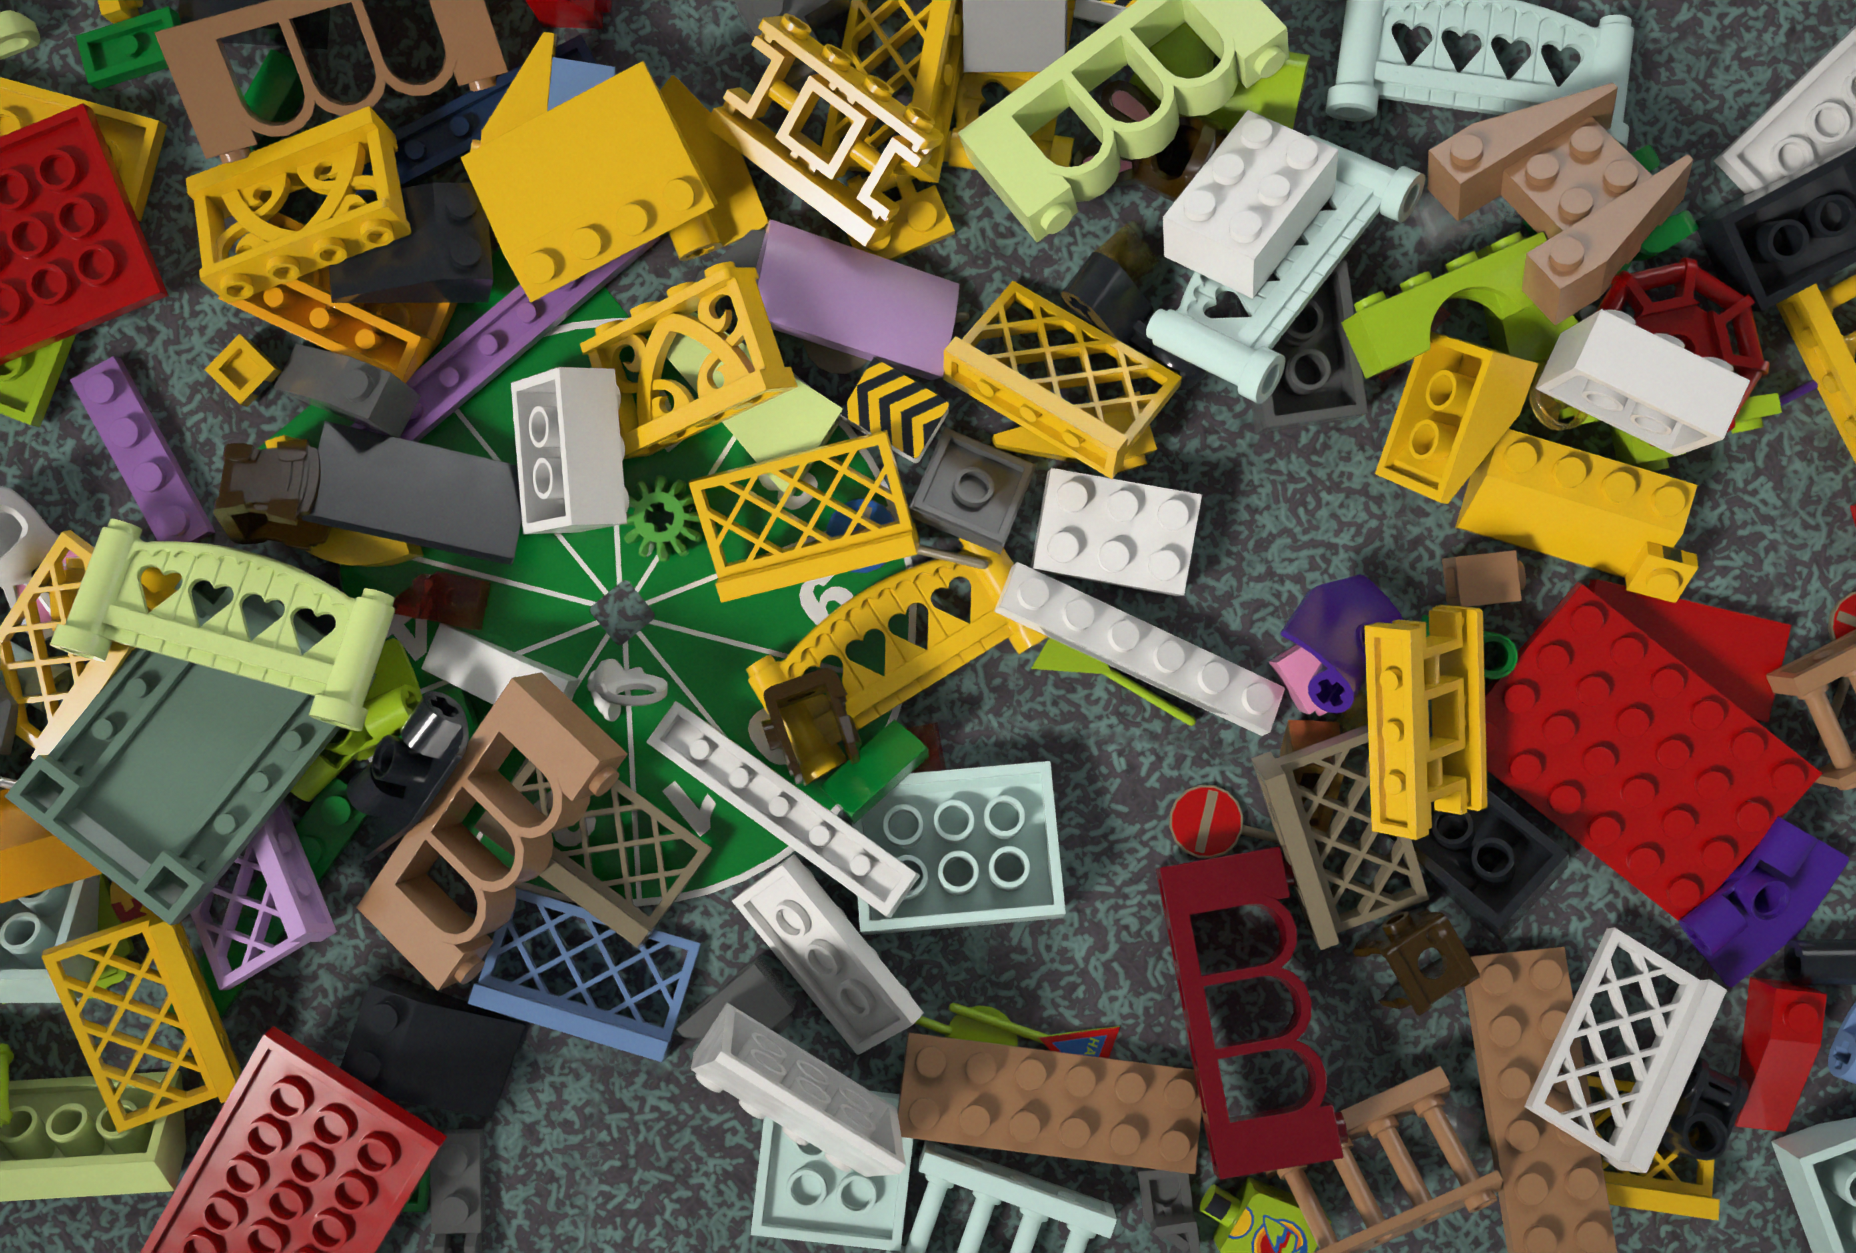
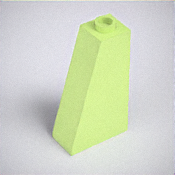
M695 312L689 314L698 318V314ZM677 333L666 357L698 393L697 380L699 370L704 359L712 351L697 340ZM743 343L739 344L738 346L752 363L747 346ZM722 361L717 365L713 373V381L719 388L724 384V376L720 371H716V369L724 365ZM795 378L798 387L722 423L758 463L825 446L842 421L840 413L843 408ZM814 462L807 463L800 476L801 480L805 478ZM800 465L784 470L795 475ZM767 473L776 486L785 493L790 483L772 473ZM795 486L789 495L791 498L797 490V487Z

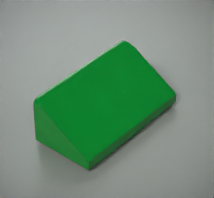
M270 49L244 95L252 111L260 117L274 122L287 121L293 118L305 97L303 85L293 59L273 49ZM258 133L260 141L257 145L250 146V149L253 152L280 141L282 136L270 137Z
M895 719L858 752L860 757L859 763L852 765L850 760H848L820 785L821 790L853 824L860 820L929 757L928 748L924 743Z

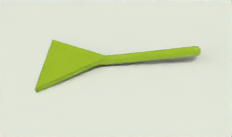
M1050 637L1031 669L1103 674L1187 725L1193 726L1196 724L1195 717L1109 667L1106 663Z

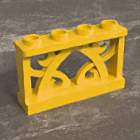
M367 106L249 153L247 158L220 164L187 177V194L194 200L202 262V268L199 270L200 280L224 301L232 303L247 299L253 294L279 284L294 281L300 276L326 266L341 263L347 258L373 248L388 245L394 240L411 234L410 223L406 219L395 152L398 151L395 134L370 106ZM371 162L373 176L362 175L364 164ZM309 187L316 193L328 195L316 214L299 231L279 228L266 222L283 207L289 194ZM357 190H373L376 192L378 200L367 204L360 196L355 194ZM233 216L238 222L225 230L224 219ZM241 238L236 246L235 253L237 255L229 257V250L232 245Z
M732 261L713 265L704 271L706 278L698 282H685L671 287L666 291L668 298L660 302L651 301L635 306L630 310L632 317L624 321L615 320L604 323L594 329L596 336L580 343L582 353L588 354L592 368L615 369L616 385L619 387L621 394L618 414L620 436L623 438L625 445L624 459L650 456L798 387L792 368L784 366L756 282L759 276L755 267H735ZM726 295L731 297L738 318L737 325L729 336L724 332L731 324L732 311L725 310L721 318L715 312L717 301ZM698 310V318L689 315ZM677 333L697 340L712 351L704 359L699 370L697 380L699 398L696 400L681 383L671 379H661L668 350ZM744 339H745V342H746V345H747V348H748V351H749V354H750L752 363H751V361L749 360V358L747 357V355H746V354L742 351V349L738 346L739 344H741V343L743 342ZM629 345L634 349L635 358L632 363L623 362V364L629 371L639 372L638 383L627 380L619 357L621 350ZM722 361L724 365L716 369V371H720L724 376V384L719 388L713 381V373L717 365ZM660 390L669 391L674 397V407L670 412L665 405L668 396H659ZM632 393H637V408Z

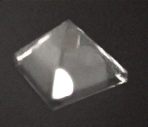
M1447 1098L1444 1100L1446 1105L1442 1109L1473 1164L1488 1129L1486 1116L1482 1112ZM1430 1129L1425 1143L1441 1150Z

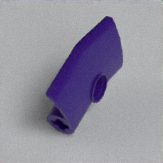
M1359 574L1321 584L1309 590L1281 631L1283 637L1293 641L1321 662L1309 682L1308 694L1312 702L1326 712H1345L1352 706L1366 682L1365 626L1376 622L1392 624V621L1404 620L1390 599L1364 575Z
M1778 816L1761 842L1753 849L1746 860H1743L1710 897L1679 920V924L1692 944L1727 986L1733 987L1801 932L1848 864L1849 857Z

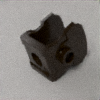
M308 439L277 442V448L255 449L254 445L246 443L225 445L219 496L215 501L213 512L231 541L247 545L264 543L269 540L283 542L289 548L311 551L312 547L324 544L327 541L331 526L302 520V516L309 515L314 507L321 478L320 455L317 448L309 446Z
M831 668L819 669L776 684L764 691V701L770 718L761 721L767 742L771 751L781 748L790 776L794 777L796 785L804 781L779 711L780 708L826 693L849 760L852 765L860 762L858 752L861 750L862 742L853 717L847 715L845 703H847L845 696L847 692L837 673Z
M1425 906L1412 908L1409 911L1390 917L1380 927L1359 940L1353 949L1355 957L1381 954L1386 958L1399 982L1384 993V997L1378 1000L1382 1006L1403 1009L1411 1005L1416 1015L1419 1016L1433 1008L1431 1004L1456 988L1465 987L1480 978L1475 964L1448 918L1441 912H1430ZM1429 948L1437 949L1442 958L1419 970L1418 959L1420 954Z

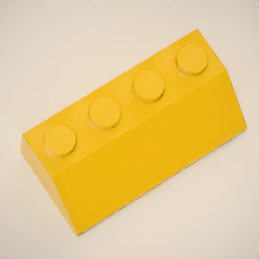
M1508 429L1470 476L1455 528L1625 578L1647 541L1674 548L1683 535L1698 485Z

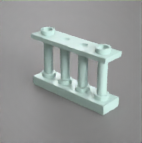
M925 1140L919 1156V1172L926 1174L925 1178L929 1181L906 1247L901 1245V1252L886 1250V1253H925L947 1188H953L954 1184L973 1190L972 1194L976 1197L957 1253L979 1252L994 1206L1000 1205L1001 1201L1019 1206L1020 1212L1023 1213L1010 1253H1031L1041 1223L1047 1222L1049 1217L1067 1223V1228L1070 1230L1063 1253H1084L1089 1238H1095L1096 1234L1111 1238L1117 1218L1113 1204L937 1142Z

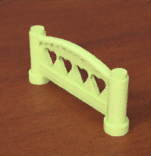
M110 519L108 526L102 527L66 624H57L50 642L51 646L84 658L105 662L114 641L313 695L315 698L309 712L310 717L338 727L362 731L368 710L363 708V704L396 610L392 607L395 600L393 596L374 589L364 588L362 596L354 599L301 569L261 554L206 543L180 541L145 542L140 539L141 528L117 519ZM158 567L163 575L170 573L181 574L183 583L180 589L149 612L141 583L142 573L147 568ZM200 581H209L214 589L224 586L231 587L234 593L231 603L200 627L192 597L194 585ZM250 595H260L265 603L274 600L282 601L285 606L283 616L251 641L242 608L244 600ZM308 608L313 610L316 617L324 614L333 615L336 620L333 631L302 655L293 623L296 612Z

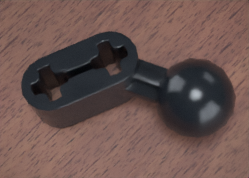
M1092 252L1061 293L1067 305L1078 318L1127 346L1129 344L1133 345L1150 359L1182 376L1181 385L1176 391L1190 389L1199 384L1206 377L1208 371L1153 344V340L1146 336L1149 318L1154 312L1152 305L1115 261L1102 253Z

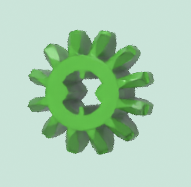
M658 475L655 479V492L644 481H639L636 484L637 490L643 498L639 501L629 496V506L635 508L634 515L627 514V524L623 525H635L636 528L628 532L624 536V540L628 544H633L643 539L639 548V555L642 557H649L657 545L659 560L666 562L669 561L671 555L670 544H672L680 556H686L689 550L682 539L686 536L691 540L701 541L702 534L690 529L691 522L701 523L698 512H689V509L695 506L693 496L689 494L681 499L686 490V482L678 479L672 485L670 491H668L667 478L663 475ZM660 506H664L665 511L674 514L673 524L666 523L665 525L668 530L662 532L660 526L652 524L651 521L653 513L660 514L657 509Z

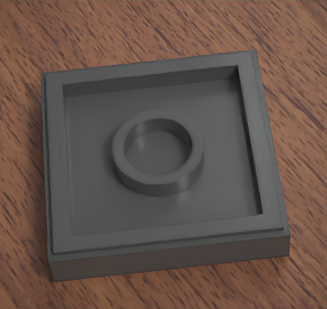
M944 427L909 507L911 518L1001 554L1037 465Z

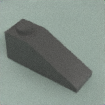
M299 344L295 345L274 386L279 392L384 435L400 438L421 397L419 393L388 371L350 356Z

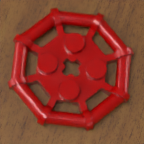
M1687 257L1682 258L1679 263L1632 273L1624 270L1618 272L1612 278V286L1595 313L1601 309L1621 311L1624 304L1628 302L1635 311L1633 318L1636 321V326L1653 334L1663 333L1674 336L1684 343L1686 350L1700 357H1714L1726 361L1733 366L1734 371L1738 375L1750 380L1727 433L1734 429L1736 425L1735 418L1761 376L1768 374L1770 363L1763 358L1751 305L1755 303L1750 294L1744 296L1698 267L1696 259ZM1669 285L1676 287L1674 298L1653 303L1645 293L1646 290ZM1694 290L1722 307L1723 310L1717 314L1713 310L1706 312L1696 306L1700 302L1693 298ZM1730 320L1732 321L1739 355H1735L1732 352L1726 323Z

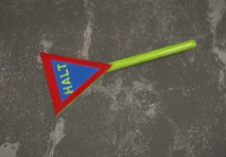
M951 1003L949 1005V1010L953 1013L1043 1043L1050 1051L1109 1058L1120 1026L1047 1035L958 1003Z

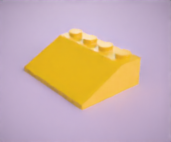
M644 61L461 157L502 252L530 302L697 217L718 204Z

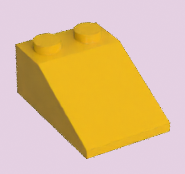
M1430 331V350L1414 358L1375 474L1437 502L1448 504L1520 415L1539 363L1470 341Z

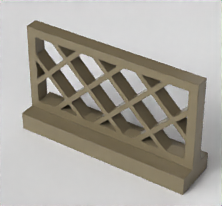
M1368 724L1276 759L1271 752L1251 758L1283 857L1292 866L1294 872L1295 886L1293 888L1305 924L1320 950L1339 944L1337 937L1339 932L1429 900L1411 839L1397 836V840L1387 856L1369 850L1378 832L1372 831L1371 813L1356 807L1368 785L1370 786L1369 759L1361 772L1342 764L1351 748L1369 743ZM1311 763L1325 767L1313 790L1297 784L1292 770ZM1336 773L1356 780L1344 802L1324 795ZM1301 796L1308 798L1304 805ZM1319 803L1338 810L1327 832L1311 827L1309 824V820ZM1350 816L1369 823L1357 844L1338 837ZM1314 839L1321 841L1318 847L1316 846ZM1332 846L1351 853L1340 874L1327 870L1322 865ZM1402 856L1404 859V863L1399 862ZM1363 858L1381 865L1370 886L1351 879ZM1394 870L1408 875L1411 888L1392 895L1382 891ZM1328 881L1334 883L1331 889L1329 887ZM1345 888L1364 895L1357 908L1338 914L1336 904Z
M529 760L511 784L520 793L539 790L541 812L549 817L546 789H551L550 783L545 782L544 774ZM537 773L538 784L526 785L533 775ZM617 779L611 787L613 808L585 812L584 816L579 820L582 849L562 852L553 845L552 856L548 866L539 876L636 948H642L654 932L653 930L713 849ZM619 793L634 804L620 806ZM637 810L645 811L651 816L654 837L625 842L621 813ZM486 811L474 828L515 857V848L511 836ZM614 814L618 843L590 847L586 818ZM658 822L675 834L660 836ZM683 839L698 850L686 868L665 871L661 842ZM655 843L658 873L630 877L626 848ZM619 849L623 878L601 881L593 875L591 853ZM584 855L585 868L570 857ZM680 875L668 891L666 877ZM660 879L662 900L649 916L633 904L631 883ZM624 884L626 898L610 886Z

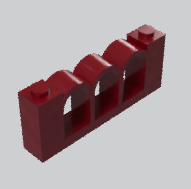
M1280 847L1156 869L1214 1174L1221 1180L1344 1158L1341 1144L1348 1143L1347 1127L1342 1112H1334L1332 1104L1322 1101L1327 1090V1073L1320 1057L1308 1045L1297 1041L1308 1027L1312 1017V1006L1305 984L1293 972L1282 968L1291 959L1297 945V928L1291 913L1278 901V899L1289 898L1288 887L1295 886L1292 866L1282 857ZM1238 906H1256L1265 910L1275 920L1279 930V943L1275 953L1267 961L1255 966L1201 975L1190 915ZM1271 976L1280 980L1288 988L1293 999V1014L1289 1024L1281 1032L1267 1037L1215 1045L1204 986ZM1275 1049H1290L1303 1060L1308 1072V1084L1303 1096L1295 1104L1280 1109L1229 1117L1218 1059Z

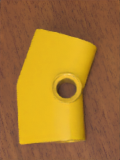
M672 75L660 89V93L718 202L714 208L668 231L679 260L688 261L733 244L751 230L764 229L765 225L768 224V219L742 153L704 126L711 112L676 76Z

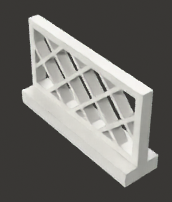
M1615 927L1607 928L1524 1107L1604 1156L1602 1160L1622 1171L1647 1173L1727 990L1710 979H1697ZM1617 946L1630 954L1636 975L1616 979L1611 958ZM1647 965L1654 968V970L1648 971ZM1664 974L1677 982L1679 986L1672 1002L1660 1006L1651 977ZM1602 977L1605 982L1604 984H1600ZM1639 981L1648 1010L1628 1015L1619 986ZM1607 990L1616 1019L1596 1024L1590 1003L1595 993ZM1650 1017L1656 1038L1650 1048L1639 1050L1631 1022ZM1583 1022L1584 1028L1579 1029L1581 1023ZM1619 1026L1627 1054L1607 1060L1599 1031ZM1587 1035L1595 1064L1575 1069L1569 1049L1574 1038ZM1630 1062L1636 1082L1630 1093L1619 1096L1610 1067ZM1561 1066H1562V1069H1563V1072H1564V1073L1558 1074V1073H1559V1070H1560V1068H1561ZM1598 1071L1607 1099L1586 1105L1578 1076ZM1566 1080L1575 1109L1559 1113L1546 1105L1545 1101L1553 1084ZM1610 1107L1616 1127L1609 1142H1606L1596 1135L1589 1113ZM1578 1117L1580 1125L1572 1121L1571 1118Z

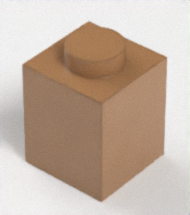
M1516 550L1442 558L1447 605L1470 607L1522 601L1520 590L1525 588L1526 573L1523 563L1517 560Z

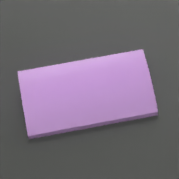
M769 220L756 266L759 276L756 282L773 330L872 361L873 357L894 369L928 380H934L943 376L944 349L951 342L957 311L958 283L801 229Z

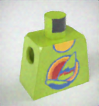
M1250 1177L1246 1178L1236 1197L1213 1184L1206 1191L1201 1201L1200 1211L1220 1222L1212 1237L1221 1253H1314L1318 1246L1294 1195ZM1326 1214V1216H1327V1218H1328V1220H1329V1223H1330V1225H1331L1332 1221L1330 1220V1218H1329L1328 1215Z

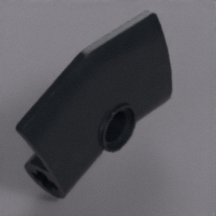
M436 691L426 692L402 727V738L391 735L384 736L375 749L372 762L355 774L348 782L346 790L351 804L362 813L380 817L376 834L368 851L362 858L363 860H371L419 822L464 756L469 740L466 715L461 705L448 695Z

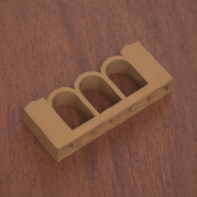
M268 0L154 32L205 158L208 159L219 155L222 164L247 158L249 153L252 152L250 146L257 145L260 141L258 133L270 137L287 136L303 128L312 116L316 104L327 112L344 116L367 106L373 108L382 97L386 83L396 91L411 96L430 95L443 88L454 72L458 86L469 84L470 90L475 92L496 86L498 75L508 72L484 0H429L443 41L445 57L443 65L437 74L426 81L420 82L401 79L390 70L384 60L363 0ZM351 2L374 63L376 78L374 86L366 96L356 101L343 102L331 98L321 90L314 78L292 18ZM279 22L301 79L305 100L303 108L298 115L287 121L274 122L260 117L249 107L221 38Z
M542 672L511 678L469 740L464 756L419 822L406 833L356 908L437 991L457 982H460L462 985L468 983L478 975L485 965L482 958L493 944V941L487 934L500 929L511 918L516 902L515 885L536 878L547 868L553 849L551 832L573 826L584 816L590 803V796L594 794L601 796L615 784L619 777V773L616 770L627 756V753ZM514 746L544 774L550 783L553 792V808L549 817L541 813L498 771ZM476 801L511 836L515 848V859L511 869L504 865L462 824V821ZM439 855L474 890L477 899V916L475 920L469 917L427 875V872Z

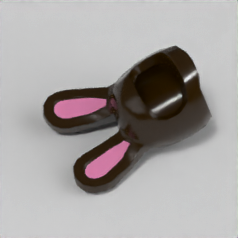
M1123 80L1109 83L1101 95L1102 109L1116 121L1125 123L1140 122L1150 117L1159 108L1136 85ZM1179 114V127L1176 135L1163 151L1141 159L1131 160L1120 157L1121 168L1116 181L1111 187L1139 184L1163 198L1175 202L1228 136L1229 132L1218 120L1201 115L1186 116ZM1087 145L1082 147L1073 158V166H1080L1090 161L1099 152L1101 146Z

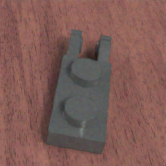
M436 1129L446 1135L447 1139L430 1165L431 1234H435L433 1253H453L451 1249V1234L466 1233L464 1253H482V1231L486 1227L484 1129Z

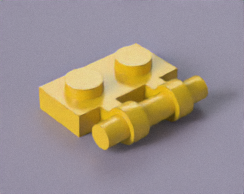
M891 174L881 192L897 187L902 198L895 202L901 208L891 218L894 224L885 239L866 247L846 232L852 247L894 261L954 235L955 230L936 186L933 185L916 192L912 183V179L916 177L912 175ZM861 175L846 180L847 187L858 195L868 177L862 179Z

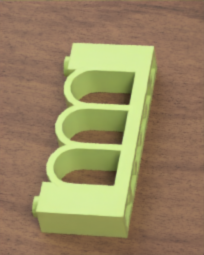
M1137 0L959 131L958 135L968 160L1033 239L1039 242L1048 234H1055L1068 225L1072 217L1079 212L1076 202L1090 201L1104 194L1114 184L1121 168L1120 157L1131 160L1141 159L1163 151L1176 135L1179 127V114L1186 116L1207 115L1221 108L1233 96L1238 79L1246 88H1249L1259 79L1274 75L1282 67L1285 60L1289 58L1287 27L1261 0ZM1186 22L1221 61L1211 72L1198 78L1186 79L1177 77L1169 72L1148 49ZM1127 64L1161 101L1160 107L1150 117L1140 122L1125 123L1116 121L1106 114L1089 94L1090 91ZM1068 107L1073 109L1102 143L1099 152L1090 161L1080 166L1064 167L1054 164L1029 137Z

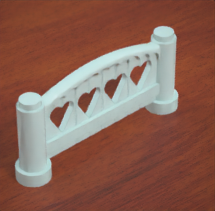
M1346 0L1336 84L1328 90L1326 113L1330 117L1354 122L1370 120L1377 115L1378 100L1380 98L1504 115L1614 83L1618 90L1611 128L1607 132L1627 149L1629 126L1623 123L1634 38V28L1631 26L1632 20L1624 15H1608L1600 19L1598 27H1591L1562 13L1519 0ZM1395 24H1405L1411 30L1423 26L1429 29L1432 34L1431 43L1411 66L1407 65L1392 35V26ZM1448 30L1456 32L1460 37L1468 33L1475 34L1482 43L1480 51L1460 73L1456 71L1442 42V33ZM1494 38H1504L1510 44L1517 40H1522L1528 43L1531 48L1530 57L1510 80H1507L1491 47V42ZM1544 45H1554L1559 51L1572 47L1580 54L1581 60L1579 65L1560 87H1557L1542 57L1541 48Z
M1310 135L1309 137L1339 150L1335 192L1328 199L1333 210L1319 211L1301 235L1306 245L1293 246L1273 273L1278 281H1266L1252 299L1194 271L1181 300L1180 307L1176 311L1173 309L1168 311L1158 309L1148 323L1146 336L1153 340L1154 345L1238 386V393L1241 396L1262 404L1275 390L1285 367L1284 355L1271 349L1379 211L1381 215L1400 223L1404 222L1411 215L1423 192L1425 184L1424 174L1406 166L1395 170L1317 136ZM1231 291L1237 294L1249 317L1209 318L1204 312L1209 307L1216 305V297L1220 293Z

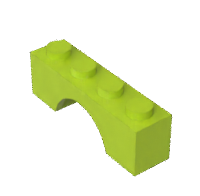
M1520 231L1491 244L1493 253L1478 259L1475 251L1470 252L1445 264L1448 273L1432 279L1430 272L1427 271L1401 283L1402 293L1386 299L1384 292L1380 291L1353 304L1357 313L1341 322L1365 378L1368 379L1430 350L1432 321L1437 310L1445 300L1462 298L1479 302L1494 312L1501 320L1534 306L1535 304L1522 291L1526 253L1547 241L1544 232L1525 240Z

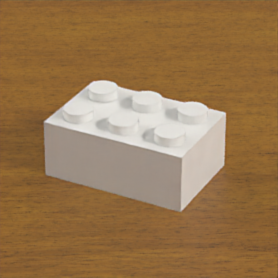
M1247 110L1163 216L1164 257L1253 299L1335 192L1339 150Z
M1601 309L1560 334L1535 388L1661 450L1678 456L1724 439L1750 380L1734 373L1733 366L1726 361L1714 357H1700L1684 349V343L1674 336L1663 333L1653 334L1636 326L1635 319L1624 312Z
M558 367L511 383L523 534L577 533L627 524L626 512L629 507V495L624 487L622 461L625 455V445L623 438L620 436L618 410L621 403V394L619 387L616 385L615 369Z
M1050 468L1047 472L1030 568L1043 573L1173 596H1183L1202 495Z

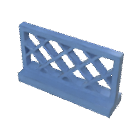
M515 887V909L510 920L494 933L493 944L489 948L479 981L473 986L468 1004L659 1062L666 1060L702 943L654 929L649 939L659 941L660 943L649 949L644 944L640 948L641 953L616 966L603 941L615 934V931L610 929L600 934L594 922L605 924L584 908ZM519 899L537 904L546 924L522 937L513 921ZM547 908L565 914L553 920ZM573 916L583 918L594 938L568 951L556 925ZM549 929L562 955L537 968L524 942ZM508 931H510L514 941L504 946ZM597 943L610 970L585 983L572 956ZM667 945L688 950L682 971L663 980L651 954ZM518 947L530 972L513 982L494 976L500 955ZM645 958L658 984L632 998L619 971ZM565 961L578 987L562 996L549 993L540 974ZM613 975L626 1001L608 1011L596 1006L588 988ZM533 978L538 989L522 985V983ZM679 979L674 997H672L667 985ZM661 989L670 1007L664 1027L645 1022L635 1002ZM581 992L587 1004L568 998ZM629 1006L634 1018L618 1014L617 1012Z

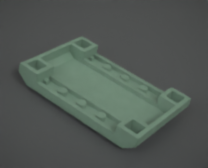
M183 579L179 581V583L175 586L174 589H180L183 583ZM200 581L194 585L192 597L200 627L231 603L234 597L231 587L224 586L214 589L209 581ZM250 595L244 600L242 608L251 641L283 616L285 606L282 601L274 600L265 603L260 595ZM296 613L294 615L293 623L303 655L326 635ZM135 648L48 755H38L5 797L169 925L179 924L206 898L341 727L309 716L315 698L313 695ZM374 673V675H373V677H372V680H371L369 689H370V687H371V685H372V683H373V681H374V679H375V677H376V675H377V674H375V673Z

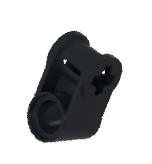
M1698 1056L1662 1137L1666 1148L1675 1155L1705 1161L1714 1160L1721 1156L1727 1148L1737 1116L1747 1100L1749 1093L1748 1082L1739 1076L1730 1078L1710 1068L1708 1061ZM1693 1123L1698 1127L1700 1134L1699 1141L1694 1147H1692L1688 1138V1132Z

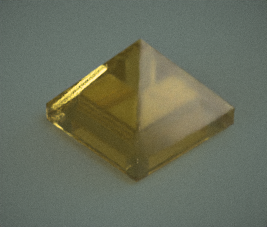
M1128 223L1094 251L1102 253L1115 261L1134 283L1160 261Z

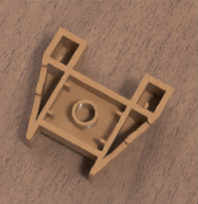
M1614 83L1473 123L1429 150L1427 189L1457 221H1460L1497 197L1502 196L1537 233L1544 232L1547 241L1526 253L1522 291L1554 325L1588 306L1604 294L1611 285L1612 278L1625 263L1629 264L1650 233L1657 225L1661 226L1684 199L1693 163V158L1687 154L1660 172L1652 175L1607 132L1611 128L1618 90Z

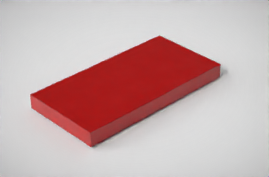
M1590 579L1588 589L1754 720L1769 722L1775 693H1773L1766 675L1782 667L1792 625L1684 599H1678L1676 603L1627 591L1624 585L1599 579Z

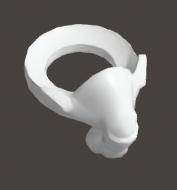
M606 659L601 661L597 669L590 674L587 688L591 691L594 705L604 715V718L609 721H615L620 715L621 705L643 706L659 702L667 696L668 684L663 678L644 673L641 667L624 670L615 659ZM632 689L654 692L653 694L642 696L618 695L620 692Z

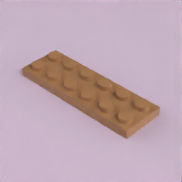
M1557 947L1471 956L1480 974V978L1465 986L1494 1171L1498 1170L1503 1179L1498 1196L1507 1252L1618 1253L1600 1153L1524 1107L1573 1003L1565 948ZM1580 1037L1574 1038L1569 1049L1575 1069L1585 1066ZM1561 1066V1068H1560L1558 1074L1564 1073V1072H1563V1069H1562V1066ZM1587 1074L1578 1076L1586 1105L1592 1104ZM1566 1080L1554 1083L1545 1101L1546 1105L1559 1113L1575 1109ZM1591 1112L1589 1114L1591 1117L1595 1133L1597 1135L1593 1112ZM1578 1117L1571 1118L1572 1121L1580 1125Z
M907 1032L897 1109L901 1137L1188 1174L1196 1173L1202 1110L1194 1069Z

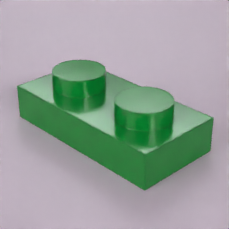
M168 6L76 35L88 84L99 90L169 68L154 32L181 25L179 13Z

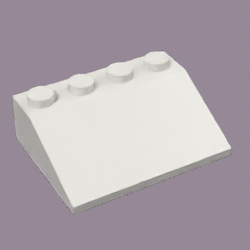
M726 1003L693 1054L691 1070L696 1073L695 1076L702 1085L714 1092L720 1093L722 1090H725L739 1099L740 1106L750 1115L758 1119H764L767 1116L783 1126V1132L791 1140L803 1146L811 1143L826 1152L825 1157L842 1171L850 1172L853 1169L865 1177L896 1175L902 1172L906 1163L898 1113L895 1106L734 1006Z

